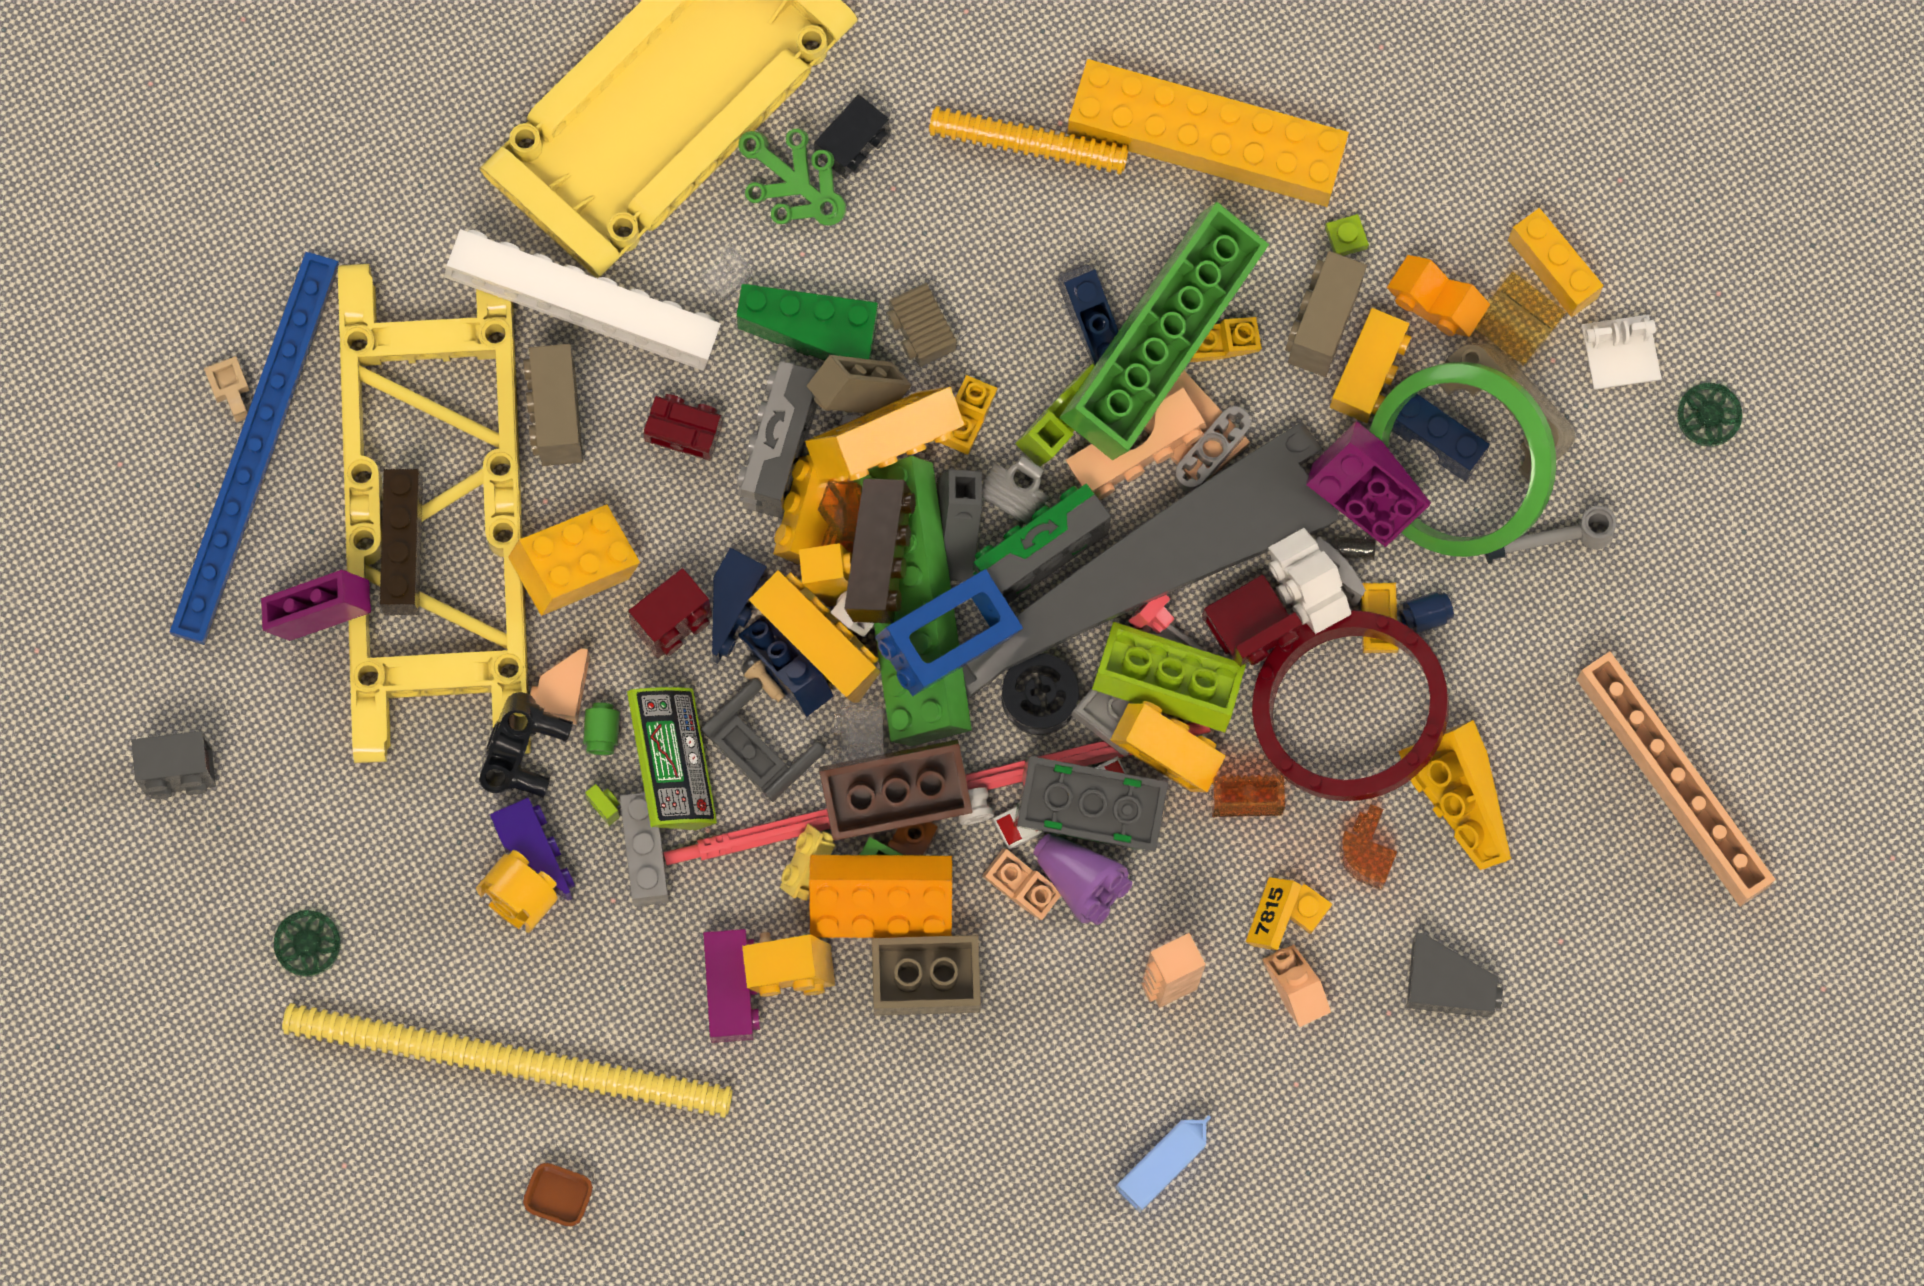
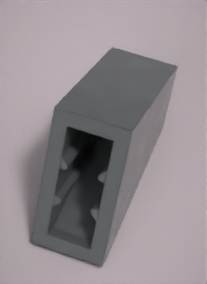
M1424 933L1415 934L1412 941L1406 1008L1489 1018L1494 1014L1495 1008L1501 1009L1503 988L1497 987V976Z

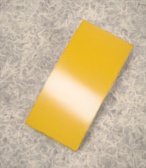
M1257 318L1224 319L1220 324H1215L1189 363L1225 359L1260 352L1262 348Z
M966 375L955 397L965 426L953 430L954 437L939 443L969 455L998 388Z

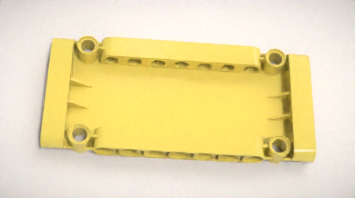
M642 0L532 108L527 116L528 121L514 127L510 132L509 140L479 169L492 185L594 277L599 278L625 252L636 248L640 237L647 230L653 231L660 226L739 147V140L744 133L755 131L802 85L809 76L811 67L824 61L827 51L857 23V17L841 0ZM809 41H816L820 46L815 50H808L804 47V44ZM523 139L534 141V144L529 148L518 146V143ZM621 227L632 229V233L627 237H619L615 234Z

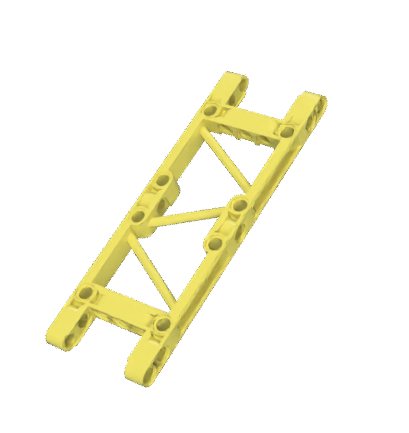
M370 264L338 265L347 572L365 578L380 587L381 572L368 565L374 564L381 558L382 522L380 501H383L382 478L376 463L369 457L364 456L362 382L498 448L486 455L482 469L422 505V522L483 484L486 538L492 552L499 557H504L507 634L421 591L420 607L507 650L370 658L369 614L348 621L354 763L387 762V749L391 746L389 698L492 693V720L494 727L510 695L517 692L529 694L525 587L508 558L518 540L523 538L513 302L476 289L477 318L377 323L376 287L373 285ZM495 332L505 335L504 339L499 343L489 342V336ZM356 340L367 341L366 347L362 350L355 351L350 349L352 343ZM477 357L478 360L496 359L499 433L362 366L382 365L381 362L408 360L410 364L416 363V360L443 359V362L450 361V358ZM498 464L510 466L509 472L502 476L495 475L493 469ZM362 471L372 474L371 478L365 483L354 481L356 475ZM502 530H509L513 533L512 538L504 543L496 541L495 536ZM362 538L374 540L372 547L367 550L356 548L357 543ZM513 664L518 667L516 675L510 678L500 675V671L505 665ZM368 672L377 673L378 679L374 684L367 686L360 683L364 674ZM513 713L516 716H525L521 713ZM531 737L524 754L531 753Z

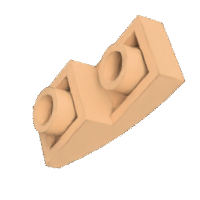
M1002 849L982 875L999 891L1039 920L1044 919L1061 896L1049 880L1038 871L1030 869L1008 849Z

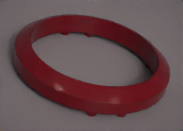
M1351 611V615L1317 634L1305 623L1302 625L1300 632L1297 633L1299 638L1284 648H1281L1278 644L1267 657L1257 677L1252 700V716L1257 738L1266 757L1277 772L1288 782L1320 798L1335 801H1360L1382 796L1396 790L1414 778L1432 759L1440 746L1448 723L1449 693L1443 670L1436 655L1414 630L1393 618L1381 614ZM1349 636L1376 638L1393 644L1406 652L1418 664L1427 679L1430 692V707L1427 722L1420 738L1411 751L1399 762L1369 777L1348 780L1323 777L1303 768L1284 751L1275 733L1273 721L1274 702L1284 676L1301 656L1322 643Z

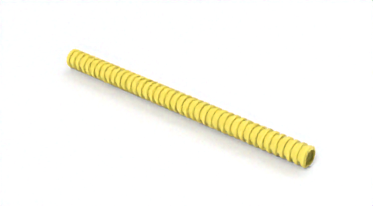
M290 1003L287 1006L282 1024V1029L286 1035H289L291 1032H294L297 1037L305 1034L307 1039L316 1036L318 1041L326 1038L328 1043H333L334 1040H337L339 1045H344L347 1042L350 1047H355L356 1044L360 1045V1049H366L368 1046L371 1047V1051H377L379 1048L382 1049V1053L392 1051L393 1055L396 1056L399 1053H403L404 1057L407 1058L410 1055H414V1058L417 1060L425 1057V1060L428 1062L436 1059V1063L439 1064L447 1061L449 1066L458 1063L460 1068L468 1065L470 1070L479 1067L481 1072H485L486 1069L491 1070V1074H496L497 1071H500L502 1076H507L510 1073L513 1075V1078H518L521 1075L524 1080H529L531 1077L538 1083L542 1079L549 1085L552 1082H556V1085L559 1087L562 1084H567V1088L570 1089L573 1086H578L580 1091H583L584 1088H589L591 1093H594L595 1090H600L601 1095H605L606 1092H610L612 1097L621 1094L622 1099H627L628 1096H631L633 1101H638L639 1098H642L644 1103H649L652 1100L655 1101V1105H660L663 1102L666 1103V1107H671L673 1104L680 1110L684 1106L691 1112L693 1109H698V1112L701 1114L704 1111H709V1115L712 1116L715 1113H720L722 1118L728 1115L733 1093L731 1086H726L723 1089L720 1088V1084H715L712 1087L709 1086V1082H704L702 1085L698 1084V1080L695 1079L691 1083L684 1077L682 1080H677V1077L674 1075L671 1078H666V1074L663 1073L660 1076H655L653 1071H650L649 1074H644V1070L639 1069L638 1072H634L632 1067L623 1070L621 1065L612 1068L611 1063H606L605 1066H602L600 1061H595L594 1064H591L589 1059H584L581 1062L578 1057H573L570 1060L567 1055H562L560 1058L553 1052L549 1056L546 1055V1051L541 1050L540 1053H535V1049L532 1048L529 1051H524V1047L521 1046L518 1049H513L511 1044H508L507 1047H502L500 1042H497L496 1045H491L490 1040H486L485 1043H481L479 1038L470 1041L469 1036H464L463 1039H460L458 1034H453L452 1037H449L447 1032H442L439 1035L436 1030H431L430 1033L426 1032V1028H420L418 1031L415 1030V1026H409L407 1029L404 1027V1024L394 1026L393 1022L390 1021L386 1025L379 1019L376 1022H372V1019L369 1017L361 1020V1016L358 1015L354 1018H350V1014L347 1013L339 1016L337 1011H334L332 1014H329L326 1009L318 1012L316 1007L307 1010L305 1005L297 1008L295 1003Z

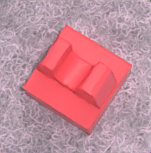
M1165 595L1140 606L1128 621L1138 630L1148 625L1159 634L1174 621V617L1164 607L1170 598Z

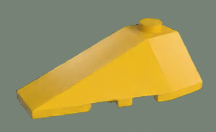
M1472 720L1445 730L1440 746L1432 759L1410 781L1419 793L1423 791L1435 807L1432 810L1439 818L1444 817L1455 831L1454 838L1479 870L1509 861L1511 855L1488 753L1476 724ZM1415 744L1398 751L1401 759L1411 751Z

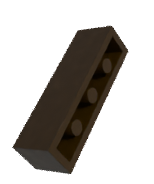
M384 469L380 606L384 615H419L423 479L419 469Z
M863 480L844 607L852 622L894 623L895 611H900L902 597L899 583L900 579H904L906 574V560L903 558L905 546H909L911 541V529L908 521L909 515L914 513L916 506L915 494L910 491L905 480Z

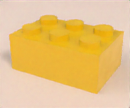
M607 504L519 539L508 556L541 616L629 580L640 564L638 557Z

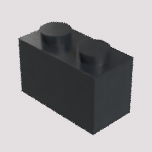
M858 94L814 142V153L818 150L831 152L834 156L832 169L846 179L852 171L856 174L864 167L868 160L867 155L874 147L879 149L890 136L889 118ZM821 154L819 158L827 164V156Z

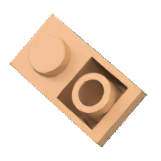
M1294 944L1262 959L1287 1011L1299 1027L1331 1013L1320 979Z

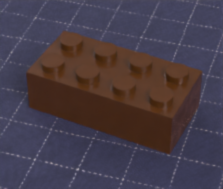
M958 739L819 767L833 841L973 813Z

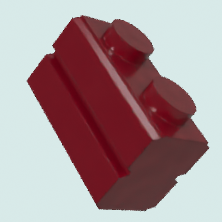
M666 394L664 398L656 396L644 428V441L710 461L723 424L722 415L717 414L718 410L706 404H698L697 408L684 404V399L672 394Z

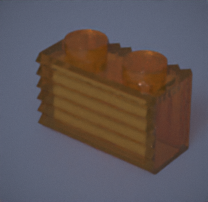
M1252 774L1250 777L1244 775L1241 778L1237 775L1234 778L1230 775L1227 778L1223 775L1220 778L1216 775L1211 785L1212 817L1282 816L1285 809L1284 776L1279 774L1276 777L1273 774L1269 777L1266 774L1262 777L1259 774L1255 777Z

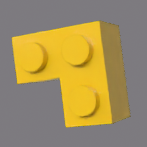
M811 934L742 946L747 988L759 993L762 997L781 994L780 989L793 987L794 991H803L804 995L807 996L825 993L826 987L835 986L831 944Z

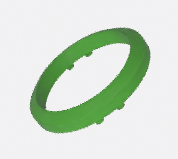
M1449 362L1431 366L1409 376L1387 395L1374 416L1370 432L1388 448L1391 430L1396 418L1406 403L1418 392L1428 386L1441 383H1461L1478 387L1504 403L1520 423L1530 449V483L1524 501L1518 511L1504 526L1493 533L1476 537L1452 536L1429 527L1418 518L1401 533L1419 546L1443 555L1470 557L1491 553L1507 546L1525 534L1535 524L1548 504L1556 475V450L1553 435L1544 413L1534 398L1519 383L1506 374L1491 367L1470 362Z

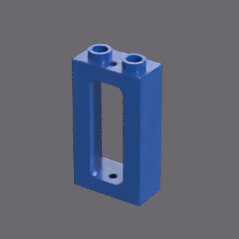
M984 569L890 624L876 635L875 638L878 641V648L881 654L890 660L897 671L899 683L903 688L909 690L913 697L1009 640L1021 631L1023 627L988 571ZM972 598L990 628L933 662L925 663L910 642V634Z

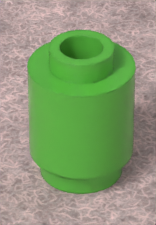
M593 703L592 708L585 710L583 744L586 745V753L593 755L614 754V747L618 746L620 712L613 710V704Z

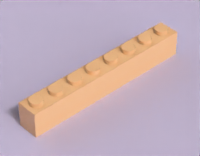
M1611 651L1582 669L1576 679L1739 907L1768 889L1775 881V878Z

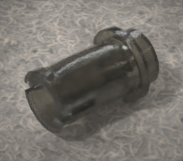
M1365 535V539L1334 536L1333 548L1344 558L1363 559V563H1367V560H1374L1375 539H1369V535Z

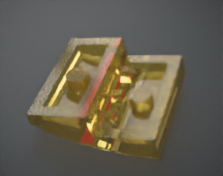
M1512 271L1493 297L1489 298L1490 306L1475 329L1524 366L1559 325L1567 312Z

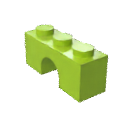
M1093 364L1079 373L1014 443L1038 466L1041 467L1052 459L1074 435L1073 432L1075 430L1059 417L1094 368Z

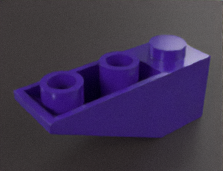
M526 798L489 814L505 852L508 855L512 850L521 853L529 861L527 866L537 874L540 871L545 872L556 882L557 885L554 890L567 901L573 899L569 889L575 887L568 868L566 867L561 870L555 857L560 856L561 853L554 837L546 838L541 826L547 824L540 805L532 807L529 798Z

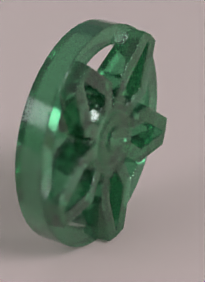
M1703 383L1692 387L1684 394L1678 405L1677 420L1681 431L1689 440L1701 446L1714 447L1728 442L1735 436L1742 422V408L1738 398L1726 386L1715 383ZM1705 390L1712 391L1708 395V401L1706 400L1704 395L1698 392ZM1718 392L1722 394L1719 403L1713 401L1714 396ZM1691 396L1700 400L1701 404L1699 406L1696 405ZM1726 397L1730 400L1734 409L1730 407L1722 408L1726 403ZM1687 402L1690 409L1695 412L1691 413L1684 420V406ZM1724 413L1734 415L1736 418L1726 419L1724 418ZM1693 418L1696 419L1698 424L1687 426ZM1721 424L1725 426L1734 424L1733 429L1722 437L1723 426ZM1704 428V433L1708 439L1701 438L1692 431ZM1711 429H1717V439L1714 437Z
M304 910L291 914L281 922L274 936V952L278 961L288 972L297 976L313 977L324 973L335 963L340 953L341 939L337 927L331 919L317 911ZM311 917L306 922L305 929L302 928L301 924L295 922V920ZM319 919L318 929L316 931L311 930V925ZM324 923L331 928L334 939L326 935L320 936L324 931ZM288 925L297 928L299 932L295 936L292 935L287 928ZM284 932L286 937L293 942L286 943L280 949V940ZM326 941L334 944V946L322 948V942ZM294 948L295 953L293 955L282 956L287 950ZM332 953L330 958L318 967L320 959L318 954ZM301 957L300 962L304 970L296 969L287 962L295 961ZM314 958L312 970H310L306 959Z

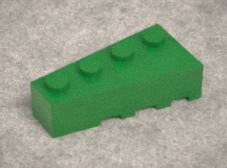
M742 284L736 316L737 326L740 330L778 345L781 343L796 349L798 353L808 357L811 355L826 361L829 355L871 359L878 319V303Z

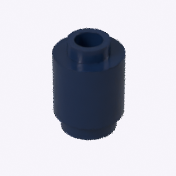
M1432 592L1405 601L1403 603V610L1399 612L1401 623L1419 634L1446 625L1447 620L1454 618L1452 603L1445 592L1440 594Z

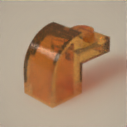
M828 481L818 507L819 513L829 525L821 546L840 543L849 553L853 554L862 487L858 482Z
M1370 804L1367 813L1359 812L1352 831L1359 833L1358 836L1344 831L1340 841L1339 853L1341 862L1350 876L1361 883L1382 890L1397 851L1371 841L1384 809Z

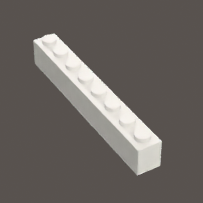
M460 229L444 275L445 278L702 371L705 369L721 323L714 321V318L708 314L701 312L694 314L682 310V307L675 302H660L650 298L642 290H627L617 286V283L609 278L599 277L597 279L591 277L576 266L567 265L564 267L558 265L545 255L538 253L531 255L522 252L519 247L512 243H498L489 240L485 234L476 230H468L467 232Z

